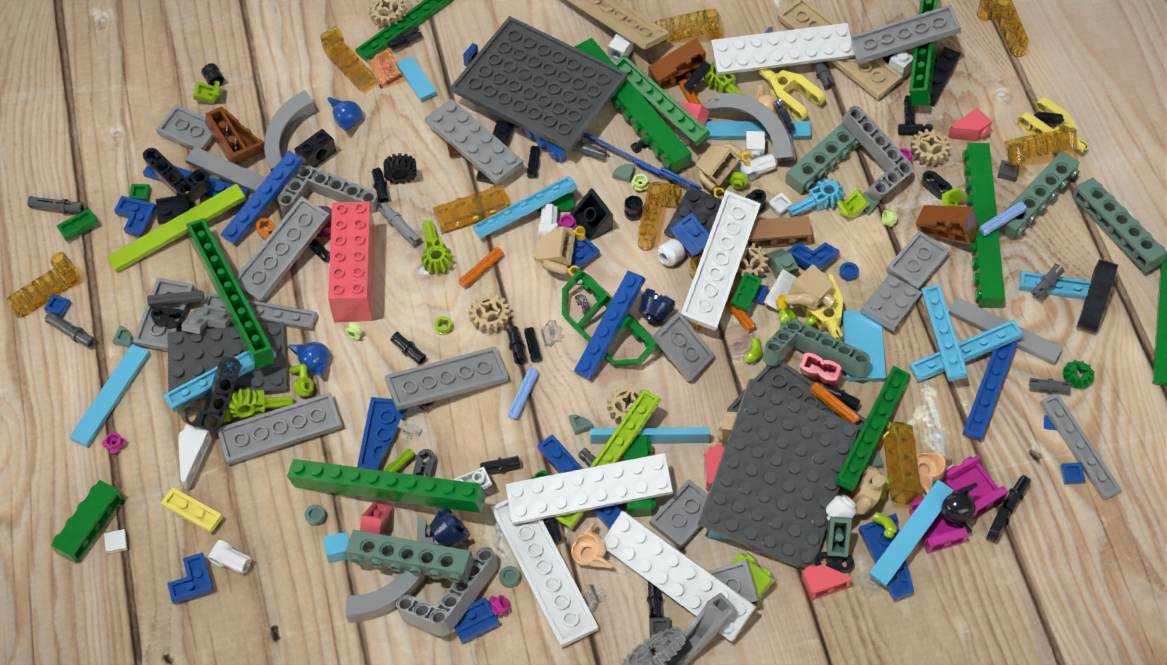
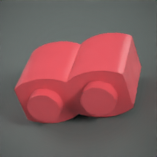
M805 353L800 364V371L803 375L813 379L819 378L824 384L828 383L832 386H837L842 374V368L839 364L830 360H822L818 355L812 353Z

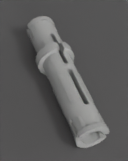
M382 203L378 211L387 219V222L393 225L413 247L419 245L417 240L421 242L422 238L401 218V215L395 212L388 203Z

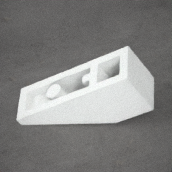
M186 424L184 430L178 436L180 477L185 490H189L212 440L208 430Z

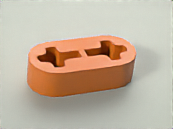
M268 218L259 219L256 223L257 232L264 241L276 228L275 224Z

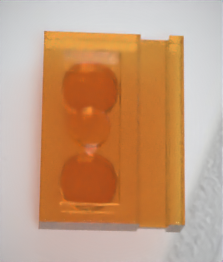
M389 48L375 55L373 59L367 60L381 89L384 85H389L403 77Z

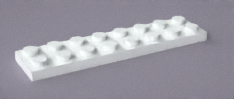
M848 23L715 39L710 42L717 75L854 57Z
M727 190L725 191L681 311L686 320L716 331L761 203Z
M665 453L505 484L513 525L673 494Z
M508 499L491 506L490 510L560 647H565L598 631L599 627L543 520L513 525Z
M625 511L620 513L603 539L607 551L696 616L699 615L708 600L722 593L736 607L719 630V633L731 642L735 640L756 608L750 601Z

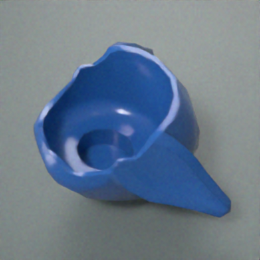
M328 97L327 100L333 108L334 120L343 130L347 131L351 127H355L363 119L362 109L355 102L340 101Z
M312 342L306 345H288V348L298 356L299 363L307 365V371L317 373L318 376L322 375L332 356L328 347L323 343Z

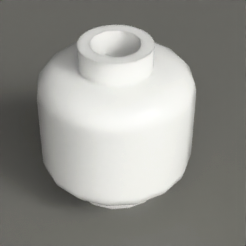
M670 239L658 248V259L664 265L673 266L685 257V248L676 239Z
M846 495L836 496L826 507L827 519L830 520L831 516L853 518L856 515L855 502Z

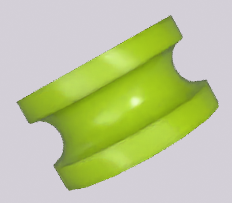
M446 316L438 317L435 321V331L439 335L449 334L452 330L451 319ZM442 323H443V325H446V324H447V327L444 328L443 326H440V324H442Z

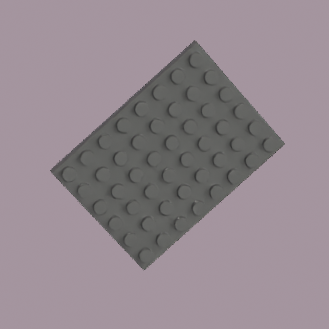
M509 16L451 85L450 91L570 152L626 81L628 73Z
M750 379L697 525L801 570L815 565V556L819 552L829 522L826 507L838 494L840 485L835 483V480L854 444L859 426Z

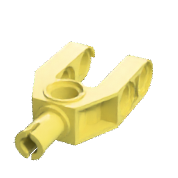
M770 68L759 71V75L770 82L769 91L771 95L775 96L778 100H783L784 108L786 107L787 110H790L789 115L796 121H803L808 116V111L801 103L788 94L790 90H798L808 101L811 100L819 106L826 101L824 92L800 74L784 70L775 73Z
M1041 97L1035 103V106L1039 112L1063 115L1064 122L1055 129H1052L1028 112L1023 113L1017 119L1018 125L1043 144L1063 149L1067 145H1071L1081 153H1084L1089 147V143L1077 136L1078 127L1071 115L1046 97Z
M828 273L830 281L834 284L830 295L837 299L831 309L826 305L811 309L808 306L801 305V308L807 319L811 316L817 319L814 325L821 331L828 330L830 336L843 341L844 335L839 327L842 316L843 297L833 275Z

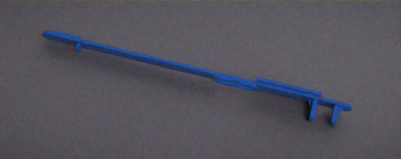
M584 133L582 136L659 177L663 176L687 189L689 186L701 190V186L663 167L658 169L590 134Z

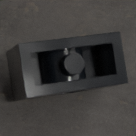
M323 129L316 132L294 149L295 154L303 159L304 163L302 165L312 167L318 166L337 152L334 139Z

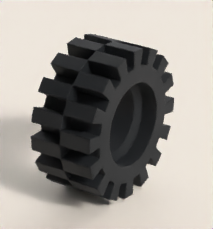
M398 153V156L392 154V157L388 156L383 162L384 177L387 181L390 180V183L396 182V184H399V182H402V184H405V181L409 183L417 176L416 160L411 155L404 154L402 156L401 153Z

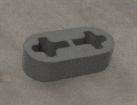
M423 449L418 453L413 475L421 476L422 471H424L425 476L432 477L436 463L435 454L432 450ZM426 456H429L430 459H428L426 465H424L423 459H425Z

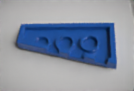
M371 397L357 467L374 470L380 469L408 408L397 411L392 399Z
M896 513L887 516L894 521L897 527V533H895L894 538L900 532V529L898 528V519ZM873 521L859 526L858 531L876 564L894 538L891 539L884 536L886 528ZM906 559L886 586L893 601L910 596L914 592Z

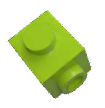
M196 81L193 99L213 105L216 98L219 99L221 96L220 82L216 81L214 86Z
M959 188L951 189L942 194V206H959V202L967 199V194Z
M858 189L845 201L838 200L836 202L840 207V213L845 217L856 218L870 205L861 190Z

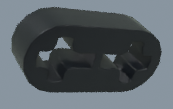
M924 172L921 180L922 186L938 199L942 200V194L946 193L944 190L948 192L953 189L951 184L936 172Z
M156 307L151 311L150 315L155 325L177 329L182 328V323L187 319L185 311L168 307Z
M1000 506L986 539L994 543L996 542L1010 509Z
M819 552L815 556L816 566L822 565L820 561L823 558L827 562V567L847 574L853 568L854 560L849 554L848 557L828 556L827 552ZM842 560H846V567H843Z

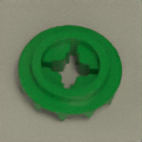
M1075 359L1073 362H1068L1064 367L1063 378L1066 382H1071L1070 386L1082 389L1092 384L1095 371L1091 369V364L1087 365L1084 363V360L1080 362ZM1077 369L1080 373H1083L1081 377L1075 374Z

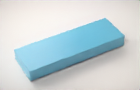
M412 56L396 63L397 68L421 102L437 95L436 90Z

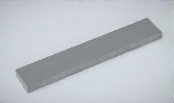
M194 147L185 159L187 164L203 169L207 173L232 184L237 183L239 187L246 188L253 193L266 179L264 176L198 147ZM281 190V191L279 192V194L275 197V199L273 200V202L279 204V203H278V196L280 195V193L282 192V190Z
M208 292L203 307L208 310L226 312L218 294ZM246 299L258 322L269 324L283 322L286 327L313 331L318 316L315 311Z
M959 297L956 298L949 310V315L984 332L1009 322ZM1019 327L1023 332V338L1014 341L1017 342L1016 347L1054 365L1063 347Z
M1057 393L1041 400L1040 405L1077 462L1082 463L1083 471L1102 500L1105 501L1121 494L1122 489L1060 395Z

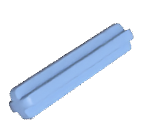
M1018 202L979 227V232L983 236L988 235L1025 212L1026 205L1023 202Z
M528 369L508 411L509 418L518 419L537 379L538 370Z

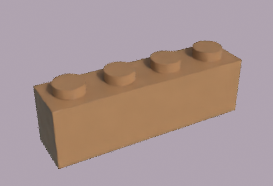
M809 216L755 220L747 243L749 246L755 243V248L760 246L762 248L794 246L797 243L810 245L812 231Z

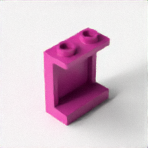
M979 455L973 458L971 456L966 458L957 467H950L945 472L946 475L943 480L944 484L954 491L977 483V487L968 493L975 502V513L971 519L1005 501L1008 494L1004 486L999 488L981 466V457Z
M921 497L912 501L909 508L910 516L924 498ZM941 510L922 536L921 541L926 553L929 554L965 543L968 532L966 528H961L947 520Z

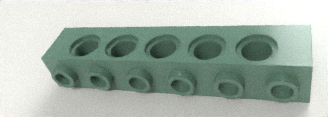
M841 123L786 172L785 183L800 195L804 194L806 191L811 190L818 180L821 181L830 169L833 170L842 158H847L850 151L858 148L861 143Z
M1061 151L1007 208L1009 209L1018 202H1023L1026 205V211L999 227L998 231L1012 241L1017 235L1020 237L1026 230V226L1028 224L1031 225L1035 221L1036 215L1044 212L1048 206L1047 203L1049 201L1053 202L1056 199L1060 190L1063 191L1067 187L1070 179H1075L1079 173L1078 167L1080 162L1064 151Z
M1092 177L1075 187L1072 198L1145 273L1163 264L1167 255L1165 248L1153 238L1151 233L1147 232L1140 225L1138 220L1128 213L1125 207H1122L1116 201L1113 195L1104 189L1101 183Z
M354 529L346 549L350 561L355 564L366 563L375 568L387 567L396 572L403 570L413 575H429L434 579L446 578L455 583L468 581L474 562L471 551ZM393 552L392 555L386 556L388 553ZM408 556H413L411 559L405 560ZM433 559L430 563H425L427 560ZM452 563L449 567H444L446 564Z

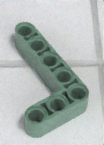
M795 319L786 321L765 344L763 361L770 366L780 364L794 348H797L805 353L816 354L822 360L836 362L843 371L853 376L865 377L868 373L870 355Z

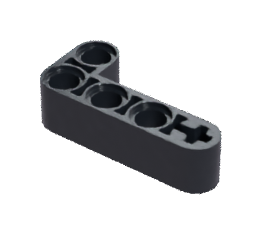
M148 148L143 152V159L148 168L183 202L191 204L211 188L212 184L205 170L197 169L185 177L157 149Z
M1102 259L1098 260L1091 277L1092 281L1076 326L1077 328L1096 333L1118 264Z
M223 357L220 360L204 409L185 408L181 413L184 423L213 432L221 427L241 365L238 359ZM230 363L233 365V368L227 367L226 364ZM223 373L230 374V377H229V376H224V375H222V374H223ZM222 379H225L227 387L222 390L219 383ZM216 398L221 400V405L218 408L213 406V401ZM191 411H195L196 418L190 422L188 414ZM210 417L215 419L212 427L207 426V420Z

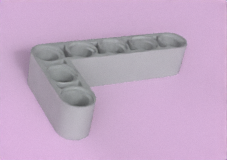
M852 106L843 116L842 121L846 128L886 170V173L878 178L867 190V196L870 199L881 200L911 174L913 165L862 108Z
M301 165L278 196L280 210L284 215L291 210L301 196L305 198L309 191L338 202L370 201L372 213L376 212L379 207L375 191L309 165Z
M490 547L480 548L473 556L474 562L468 581L454 582L436 606L410 595H403L398 598L396 607L402 620L437 636L448 635L496 572L498 562L494 551Z

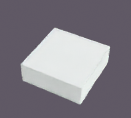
M782 192L767 203V206L779 217L785 214L790 206L794 205Z
M125 529L104 533L107 554L128 550Z

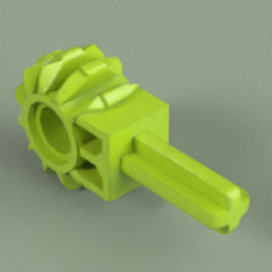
M712 61L710 70L707 73L705 72L706 75L703 77L704 83L708 84L709 88L714 87L719 93L744 95L735 86L736 78L733 74L717 75L714 61Z
M425 220L422 224L426 241H424L425 249L421 255L423 268L427 269L429 274L435 271L436 275L439 271L445 273V268L450 269L453 261L451 250L446 248L445 244H442L441 237L437 238L433 221Z
M240 388L239 391L232 392L228 410L233 417L238 416L240 420L245 417L248 419L250 416L265 413V408H282L292 405L294 400L293 397L265 398L264 390L250 391L249 388L246 390Z

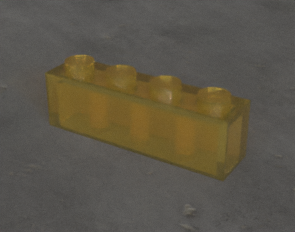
M503 185L493 186L487 190L475 192L472 195L457 198L454 201L433 207L434 217L443 235L476 224L509 207L510 200Z
M895 421L883 433L890 498L892 502L909 505L921 494L913 426Z

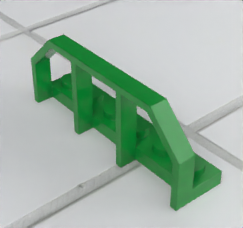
M579 269L562 288V315L590 341L592 337L583 329L584 326L605 303L609 306L613 297L589 274ZM581 279L583 281L581 283L582 286L588 291L592 289L595 292L593 296L598 301L577 323L569 316V291ZM628 313L613 342L630 326L633 329L631 333L640 340L642 338L646 342L644 344L646 350L637 359L614 360L608 353H606L605 358L614 366L641 365L654 350L660 354L663 350L652 338V335Z

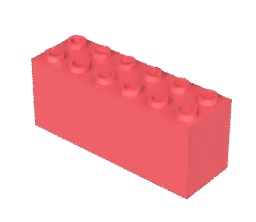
M370 201L332 203L328 300L334 322L372 321L375 224Z

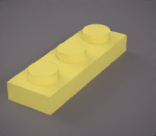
M174 487L171 488L161 502L164 508L209 533L214 531L223 518L222 514Z

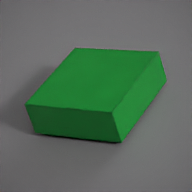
M131 184L129 198L148 202L151 190L150 184Z

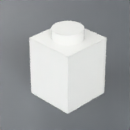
M619 33L615 35L608 45V57L616 61L624 55L628 58L633 51V42Z
M906 51L897 52L890 58L889 66L901 74L904 79L912 71L913 56Z
M746 131L745 152L752 153L754 159L764 156L765 132Z

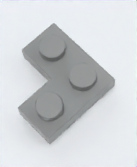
M197 307L182 323V331L200 334L207 326L226 328L232 322L224 311H213L205 307Z

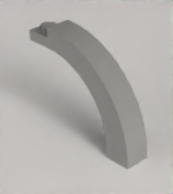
M306 90L283 104L268 125L264 149L270 173L282 159L283 145L291 130L299 122L316 113L314 103Z
M719 93L720 100L709 99L708 102H702L709 113L737 111L755 117L764 125L770 135L774 148V159L778 162L796 160L794 143L787 127L763 103L754 98L735 93Z
M419 518L416 541L435 544L426 518ZM429 559L425 563H430L433 559ZM403 571L390 584L379 590L362 595H348L346 603L348 623L368 621L392 612L397 608V599L403 595L412 596L422 585L427 575H413L408 571Z
M722 593L708 600L697 618L684 632L686 641L681 646L682 649L677 651V655L671 657V660L665 661L664 665H688L719 632L736 607Z

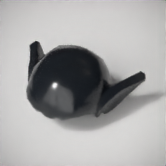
M977 483L952 491L944 499L941 506L943 516L955 525L966 528L968 533H971L972 530L965 521L972 518L975 513L974 499L968 493L977 487Z

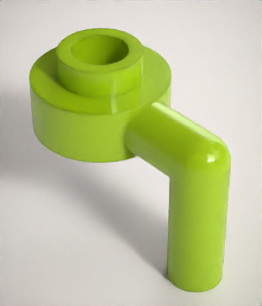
M733 172L731 176L727 175L722 183H730L735 189H743L747 187L749 177L741 172Z
M789 307L779 311V320L782 324L790 319L798 320L795 312ZM811 316L804 323L813 326L817 319Z
M300 364L290 367V373H299L300 377L293 384L295 394L299 397L311 395L314 390V384L307 377V365Z

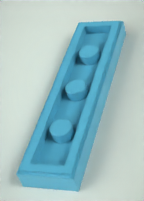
M1021 271L1019 290L1031 292L1039 284L1041 277L1046 274ZM1059 277L1055 282V286L1050 288L1045 294L1085 300L1091 281Z

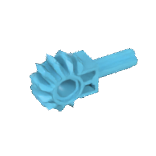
M824 178L822 182L818 181L816 186L809 190L808 198L788 208L789 214L795 217L812 207L817 212L824 208L826 209L827 206L833 209L835 205L838 206L836 203L838 200L842 201L844 199V188L840 186L839 181L833 182V178L827 181Z

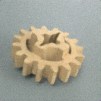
M403 0L372 1L373 5H369L370 10L368 12L372 22H375L376 25L381 23L382 27L385 24L391 26L393 22L398 24L397 20L402 21V16H406L405 11L407 10Z
M925 129L924 133L918 131V135L913 136L910 152L914 153L913 158L919 157L920 163L925 161L926 165L929 162L935 165L936 161L942 163L943 159H947L950 151V141H946L947 136H941V131L935 133V129H932L931 132Z
M747 243L735 277L739 275L741 280L745 272L757 277L758 274L763 276L764 271H767L768 267L766 251L761 252V246L755 248V243L752 246H749Z
M489 293V297L482 294V299L476 297V303L471 302V309H469L470 322H473L475 328L479 326L481 332L484 328L487 329V333H490L491 329L497 332V327L503 329L504 323L509 322V304H506L505 298L500 300L499 294L495 297H492V293Z
M624 384V389L616 387V392L611 391V397L607 398V411H610V418L615 416L616 423L619 420L622 421L636 401V398L641 394L642 388L635 390L634 385L628 388Z

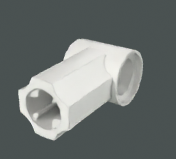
M770 153L754 160L747 158L746 160L750 162V166L744 165L743 160L737 163L738 170L749 177V182L755 180L759 174L776 169L775 159Z
M553 204L542 206L539 238L549 233L555 227H558L557 207Z
M222 540L216 542L207 556V559L219 567L226 566L240 574L247 572L252 561L251 557L234 550L230 544Z

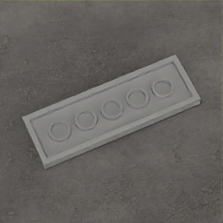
M948 5L852 35L851 45L859 65L962 32L952 5Z
M453 99L447 101L425 118V123L496 186L524 165L520 157Z
M301 196L235 277L241 290L259 302H263L329 221L331 215Z
M496 347L385 375V382L397 411L508 381V374Z
M331 392L220 427L217 432L227 465L342 429V425Z

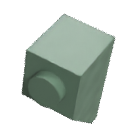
M779 249L766 254L768 265L776 280L782 270H786L795 277L798 276L799 267L790 252Z
M830 517L826 537L828 556L848 557L852 518Z

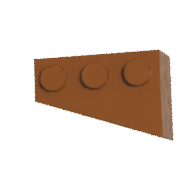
M697 37L648 66V77L663 90L680 84L681 80L687 79L689 81L690 76L697 68H700L699 65L706 59V52Z
M222 106L205 113V124L229 162L238 164L264 152L265 142L253 135L251 130L241 125L239 120Z
M924 205L915 223L918 231L926 235L967 245L972 244L979 229L973 207Z

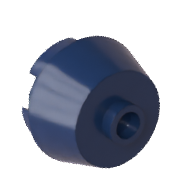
M648 288L640 295L639 312L650 322L664 323L675 312V301L666 295L662 296L655 293V290Z
M445 508L442 511H438L430 524L433 538L438 544L442 543L446 547H454L465 543L464 540L470 536L467 533L468 530L460 519H457L454 515L451 516V513H453L451 509Z

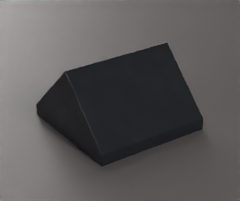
M591 188L569 214L573 216L578 226L585 228V236L590 241L613 229L612 212L595 190Z

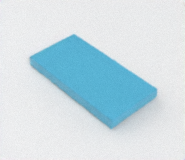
M843 311L844 342L870 355L867 375L865 377H856L846 372V381H885L886 371L882 324L860 313L861 311Z

